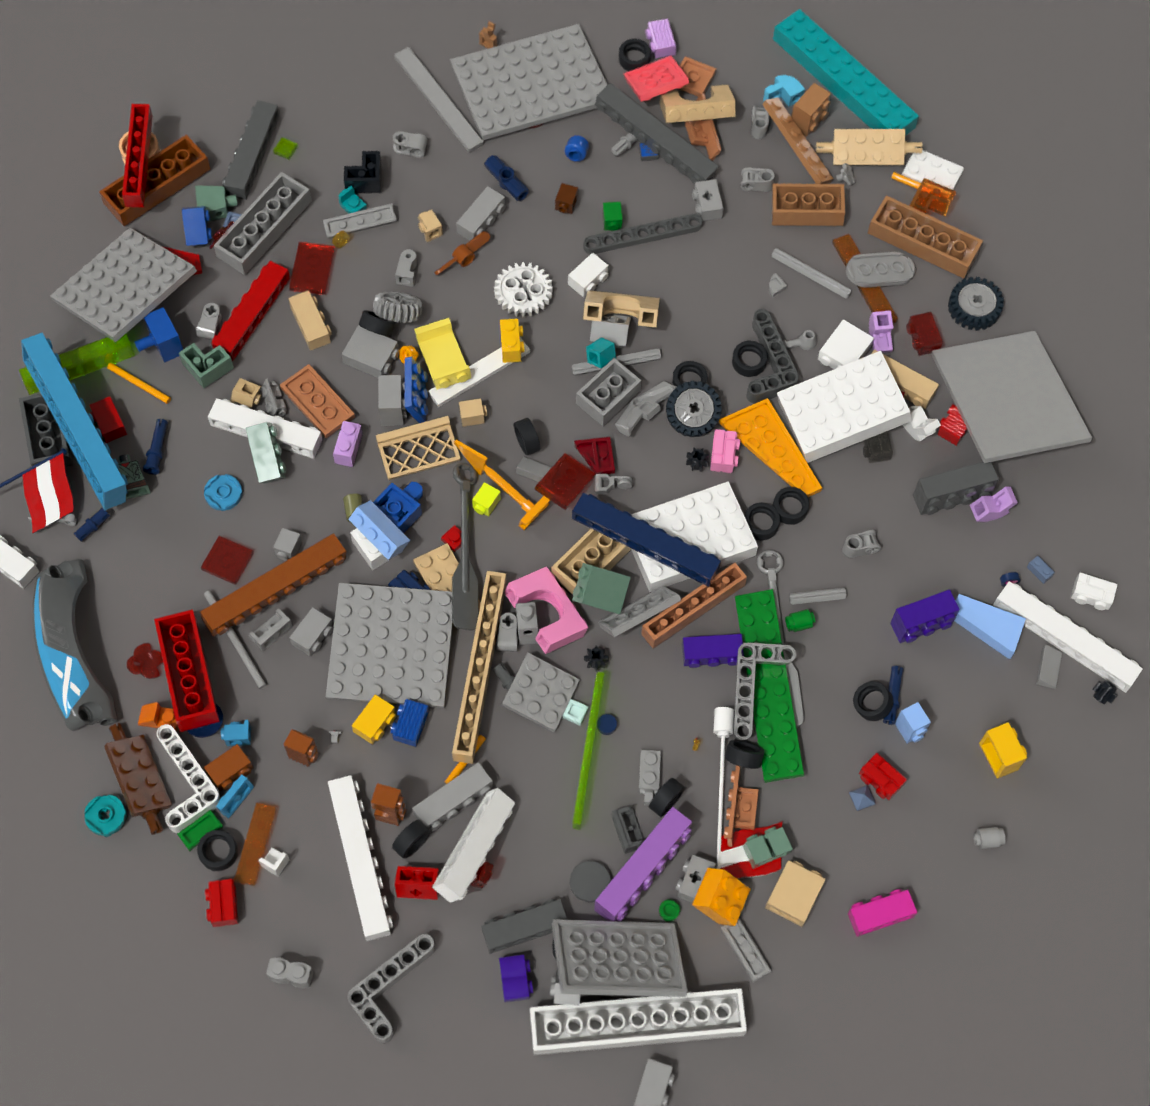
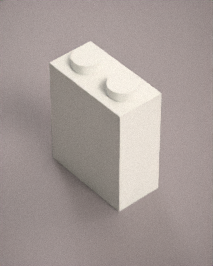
M842 320L821 348L818 360L823 365L829 366L832 369L854 362L867 354L872 347L874 337L849 322Z

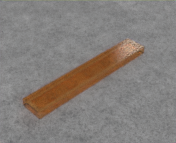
M849 234L833 239L832 243L845 266L853 256L860 254ZM857 286L872 313L891 311L892 322H897L898 318L880 287Z

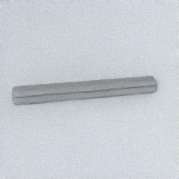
M775 248L772 252L774 259L844 298L850 296L851 289L779 248Z
M657 348L616 356V360L623 366L660 359L661 352ZM588 362L572 365L573 375L603 369Z

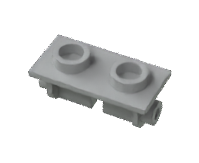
M265 379L260 393L264 397L267 413L271 416L276 414L284 416L287 411L284 400L276 399L282 396L279 385L275 381L268 382V379Z

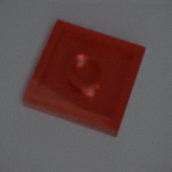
M218 536L200 568L202 571L236 585L254 552L247 547Z

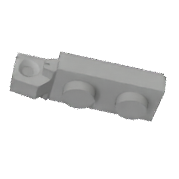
M641 750L639 790L640 794H644V805L649 806L653 795H656L659 791L661 751Z

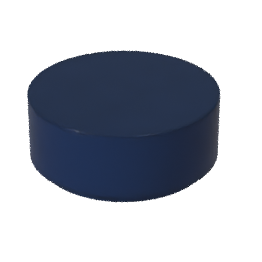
M610 714L600 716L597 721L598 731L603 735L613 734L617 728L615 717Z

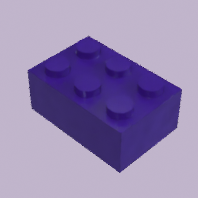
M949 589L897 608L890 624L899 643L905 641L910 643L915 641L917 637L922 635L929 636L940 628L942 630L950 628L960 609Z

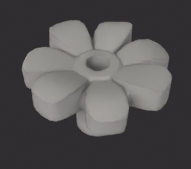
M845 163L842 165L841 174L837 175V180L839 182L844 180L848 186H851L855 183L854 174L851 171L852 167Z

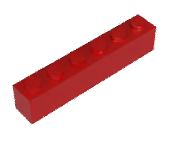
M131 104L122 190L125 207L144 208L153 120L150 104Z
M269 261L266 266L262 267L260 275L257 279L253 280L249 291L244 293L240 304L232 310L230 318L223 323L218 335L216 334L213 337L211 343L213 349L220 345L231 357L232 362L235 360L289 282L290 274L287 268L272 261Z

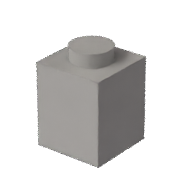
M282 528L273 547L275 555L284 561L294 557L302 543L300 534Z

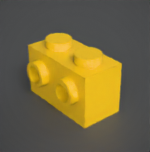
M518 319L500 320L503 363L521 362V353H524V341L520 342V337H523V327L519 326Z
M374 695L352 724L353 732L373 745L376 740L379 741L382 738L385 727L391 725L395 720V707L379 696Z

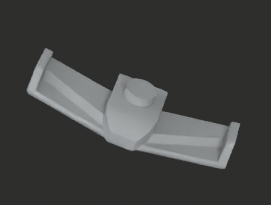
M663 381L643 394L636 396L630 401L629 406L615 423L618 431L629 437L641 417L649 421L661 410L658 403L669 397L677 386Z

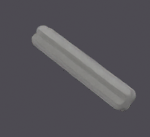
M845 588L791 593L789 600L792 605L845 599L847 593Z

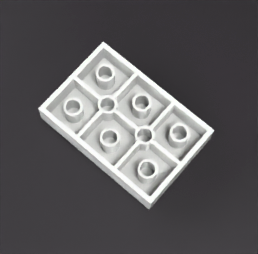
M881 351L777 392L779 404L807 463L911 422L910 410Z
M729 481L631 514L632 517L638 520H645L656 529H663L672 537H679L685 543L695 545L701 551L717 556L721 560L720 568L754 557L757 553L758 545ZM631 549L649 593L662 586L667 587L690 579V577Z

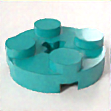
M113 795L93 798L87 804L84 812L87 827L93 833L104 837H109L119 831L127 818L125 806ZM110 811V817L102 820L101 813Z

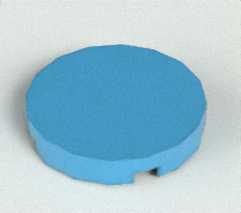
M227 474L214 476L206 483L204 488V496L208 505L220 511L235 507L240 502L243 493L239 481Z

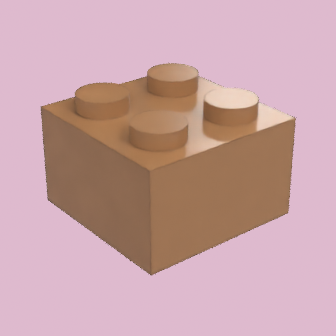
M815 83L794 104L792 119L806 137L810 132H814L817 129L821 120L824 121L829 113L827 110L831 104V93Z

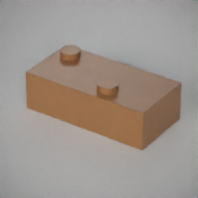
M773 184L772 225L843 226L845 216L844 184Z

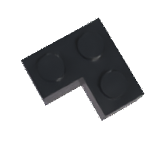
M362 151V166H344L345 189L352 186L355 193H381L380 151Z

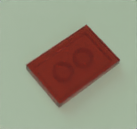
M299 242L289 286L290 291L305 292L309 290L313 294L326 295L335 247L332 245Z
M564 453L538 482L535 490L566 510L594 478L595 473Z

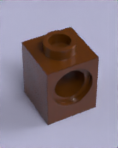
M561 183L555 199V210L561 213L572 214L578 199V187Z

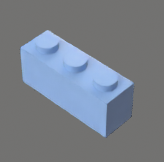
M371 500L358 506L348 519L388 560L402 553L410 542L408 537Z

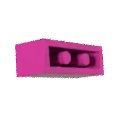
M897 889L890 892V896L883 898L880 895L872 898L869 903L863 904V902L852 905L848 916L856 936L858 937L914 918L917 910L909 891Z

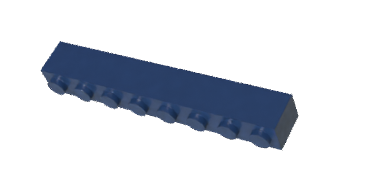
M583 493L572 510L573 520L708 587L720 568L721 560L717 556L707 554L701 551L699 547L685 543L679 537H672L663 529H656L645 520H638L632 517L630 513L616 509L610 503L599 501L592 494L587 495Z

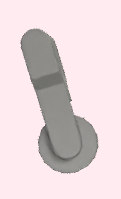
M596 474L595 493L608 494L611 489H615V481L618 482V488L630 489L632 488V478L628 476ZM602 480H608L609 485L602 487Z

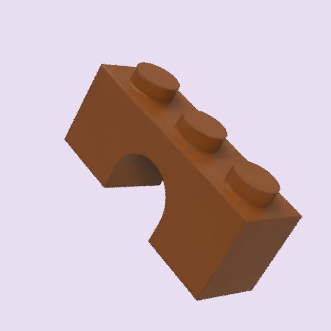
M377 783L371 800V806L375 809V820L399 826L400 820L404 821L407 812L401 790Z

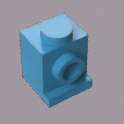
M244 720V724L241 722H231L230 725H224V728H221V740H224L227 746H235L236 744L239 746L251 745V725L249 720Z

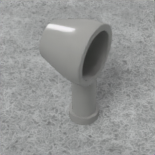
M811 330L803 332L799 339L783 341L786 349L800 346L803 350H812L817 342L816 336Z

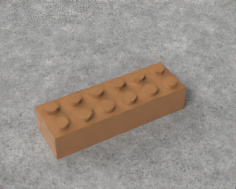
M887 195L871 220L868 234L963 279L972 266L983 243V240Z

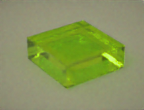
M282 137L273 149V152L290 160L298 146L297 143Z

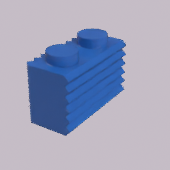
M408 699L405 700L404 705L400 704L397 712L399 719L393 723L391 728L393 740L417 747L429 714L428 705Z

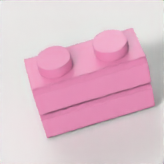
M715 430L711 471L732 473L733 467H737L738 456L735 455V450H739L740 439H737V432Z

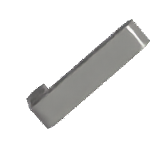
M744 643L739 647L737 652L733 734L735 739L746 741L752 734L756 663L789 665L796 656V651L792 646ZM749 648L752 651V656L744 657L741 654V650ZM764 649L771 651V658H763L761 651ZM784 650L789 651L792 656L791 659L784 660L781 657V652ZM746 667L750 669L751 675L743 677L740 674V670ZM742 687L748 688L750 695L742 697L739 689ZM740 707H746L749 710L747 717L739 715L738 709ZM739 727L747 728L748 735L746 737L738 735L737 729Z
M422 934L348 993V1001L351 1007L376 1040L381 1043L389 1042L393 1038L394 1033L391 1024L373 1001L434 953L435 944L430 935ZM427 941L431 944L427 950L420 948L422 942ZM408 954L414 956V960L411 963L403 961V958ZM389 968L397 969V973L394 976H388L386 972ZM373 981L381 983L380 987L376 990L369 988L370 983ZM356 994L364 996L360 1003H354L352 1000ZM370 1010L376 1012V1016L372 1020L365 1018L366 1013ZM382 1027H387L389 1033L383 1037L379 1036L378 1030Z

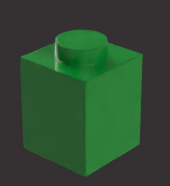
M621 202L603 203L604 230L616 231L622 229Z

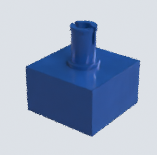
M164 307L147 314L144 320L149 336L134 341L138 351L141 352L151 346H155L164 363L178 357L179 352L183 348Z

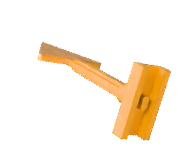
M458 440L454 441V444L479 475L485 472L489 478L522 506L521 508L526 512L518 525L522 530H525L549 505L551 498L546 494L536 504L524 498L498 473L486 465L488 460L486 456Z

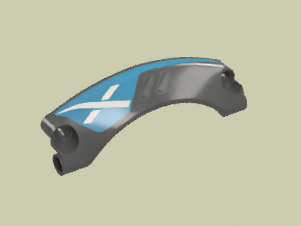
M79 559L64 561L58 566L51 565L36 576L32 605L34 641L40 666L53 700L66 726L72 731H76L86 724L93 725L98 721L103 726L111 725L118 721L113 697L89 667L76 634L75 606L80 591L88 582L84 561Z

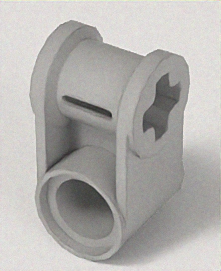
M753 105L751 135L755 139H763L767 134L770 115L765 108Z
M403 131L396 132L393 135V150L397 154L423 157L427 137L422 134Z
M750 167L742 169V182L740 184L742 190L764 192L772 190L775 175L771 169Z
M208 303L204 306L197 326V337L213 339L216 334L218 335L222 316L217 304Z
M868 530L849 535L842 548L843 554L846 557L854 558L880 551L881 545L876 540V531ZM849 544L854 545L856 548H851Z
M504 613L499 620L497 651L517 652V618L512 613ZM507 621H511L510 626H506Z

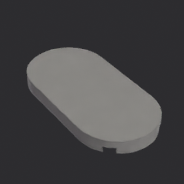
M900 252L858 254L853 256L846 265L847 277L852 283L860 287L903 285L911 281L915 273V265L912 259L905 257Z

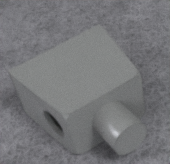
M535 602L516 604L519 645L537 644L538 642L535 638L538 634ZM527 630L532 631L530 634H525L524 632Z

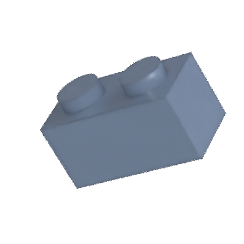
M1039 556L1035 557L1027 566L1043 584L1052 578L1055 573Z

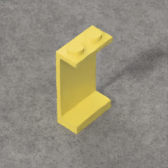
M449 318L414 329L416 340L436 390L471 379L469 365L465 363L453 334Z

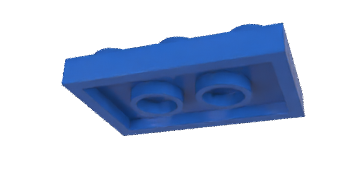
M412 357L405 358V409L418 423L426 422V415H428L426 399L428 398L426 389L428 375L420 367L419 363Z

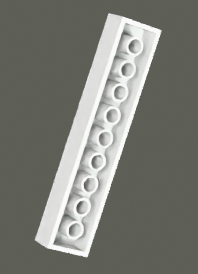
M741 989L687 993L686 997L652 996L579 1003V1006L564 1004L530 1008L534 1055L744 1036L747 1031Z

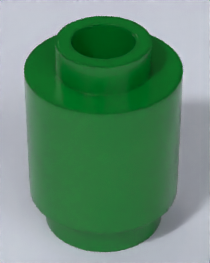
M805 609L790 613L789 616L785 617V623L789 632H798L813 628L815 617L813 612Z

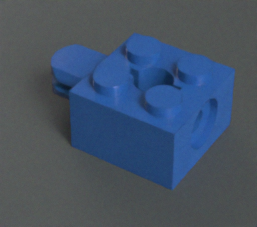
M417 482L409 483L403 490L391 483L373 503L405 533L422 515L421 504L418 501L423 497V489Z

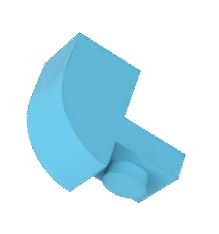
M780 75L775 77L774 85H769L765 89L763 100L765 102V100L772 98H782L790 107L801 98L805 89L794 77Z

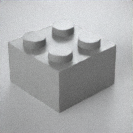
M378 375V409L381 426L404 425V418H407L405 382H402L401 375Z

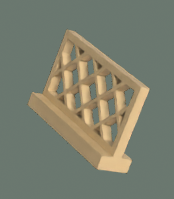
M448 416L376 435V442L388 480L461 461L457 446L454 444L455 439ZM448 431L449 439L446 443L437 438L441 432ZM427 436L432 439L428 448L419 443L422 437ZM409 441L414 444L410 453L401 448L404 442ZM435 441L444 445L440 454L431 450ZM391 446L397 450L391 458L384 453L383 448ZM417 446L426 450L422 459L413 455ZM445 449L453 450L455 457L449 459L444 457ZM399 451L408 455L404 464L395 460ZM429 452L438 457L434 463H428L424 460ZM410 457L419 461L416 468L406 466ZM392 462L401 466L398 473H390L389 467Z

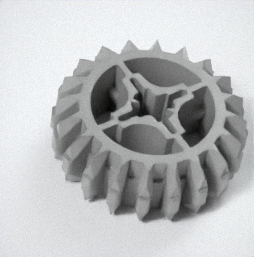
M390 291L378 293L373 302V312L380 318L390 320L391 322L411 323L420 319L422 302L417 297L404 294V292Z

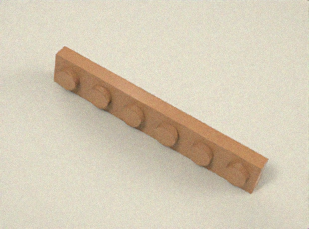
M779 98L765 100L762 105L815 183L829 184L833 177Z

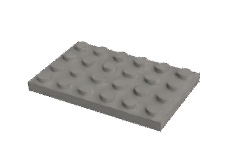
M553 919L552 930L561 994L686 997L688 991L675 923Z

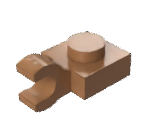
M488 21V27H483L479 33L480 44L487 49L497 46V36L493 33L495 24Z

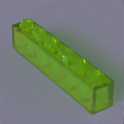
M125 334L117 342L106 337L59 355V358L61 360V367L66 368L68 372V380H72L107 367L109 363L115 364L134 357L135 354L127 334ZM27 367L19 369L29 395L40 392Z

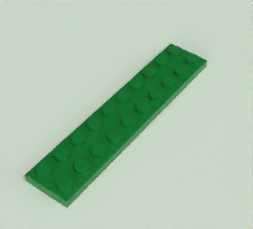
M773 589L735 596L742 643L782 645ZM749 648L743 649L744 657L752 656V651ZM768 649L761 651L763 658H771V651ZM782 651L781 657L785 660L784 651ZM756 663L753 714L758 746L765 751L762 761L764 782L805 776L786 665ZM746 668L747 677H749L751 675L750 669Z

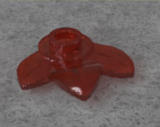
M231 221L226 227H221L220 230H218L214 234V236L212 237L214 241L210 245L209 249L213 248L214 244L225 234L227 229L234 223L233 221Z
M149 643L141 644L135 648L133 656L127 660V669L132 674H141L148 679L157 678L160 676V673L156 667L163 663L162 654L160 651H151Z

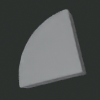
M776 273L769 282V293L772 298L787 289V284Z

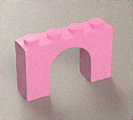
M547 566L508 583L504 593L514 608H516V604L527 603L532 600H544L556 608L559 620L541 628L535 638L545 654L578 640L585 635L588 629L585 619L580 616L576 606L569 600L565 590L560 587L554 574L549 571Z

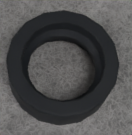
M633 38L626 40L619 47L618 61L624 70L632 71L650 64L651 49L645 41ZM631 50H638L645 57L638 61H632L625 57V53Z
M363 310L359 325L362 328L383 336H391L396 324L395 321L391 322L390 320L380 318L373 311Z
M743 341L734 349L732 357L733 368L738 374L745 377L758 376L766 367L767 351L762 344L756 341ZM746 351L754 352L760 357V363L756 366H746L739 361V355Z
M682 362L676 366L673 372L672 385L674 386L682 384L679 381V376L684 372L698 374L701 382L707 384V371L698 362Z
M524 418L514 422V431L524 454L530 455L540 451L539 438L531 420Z
M786 487L776 493L772 506L778 511L780 522L787 525H795L805 519L809 509V499L801 489ZM786 497H793L801 502L802 509L797 514H787L780 508L781 500Z
M763 502L755 503L745 512L744 517L755 540H768L778 531L780 516L772 505ZM755 513L769 515L773 521L771 528L768 530L754 528L750 522L752 515Z
M870 681L858 687L854 693L853 704L856 711L866 720L879 721L888 716L892 710L893 697L884 685L879 682ZM871 692H881L884 700L880 708L871 712L866 711L862 705L864 698Z
M731 740L727 745L725 759L740 767L758 769L762 765L765 751L758 745L750 742Z
M670 778L653 797L649 808L658 816L663 817L678 801L685 787L674 778Z
M415 820L397 836L392 844V848L403 859H406L424 844L430 835V830L420 820Z
M213 830L206 833L200 839L197 846V854L201 863L207 869L223 871L234 864L238 856V847L234 838L228 832ZM216 839L226 841L230 847L228 856L220 862L210 861L206 856L207 845Z

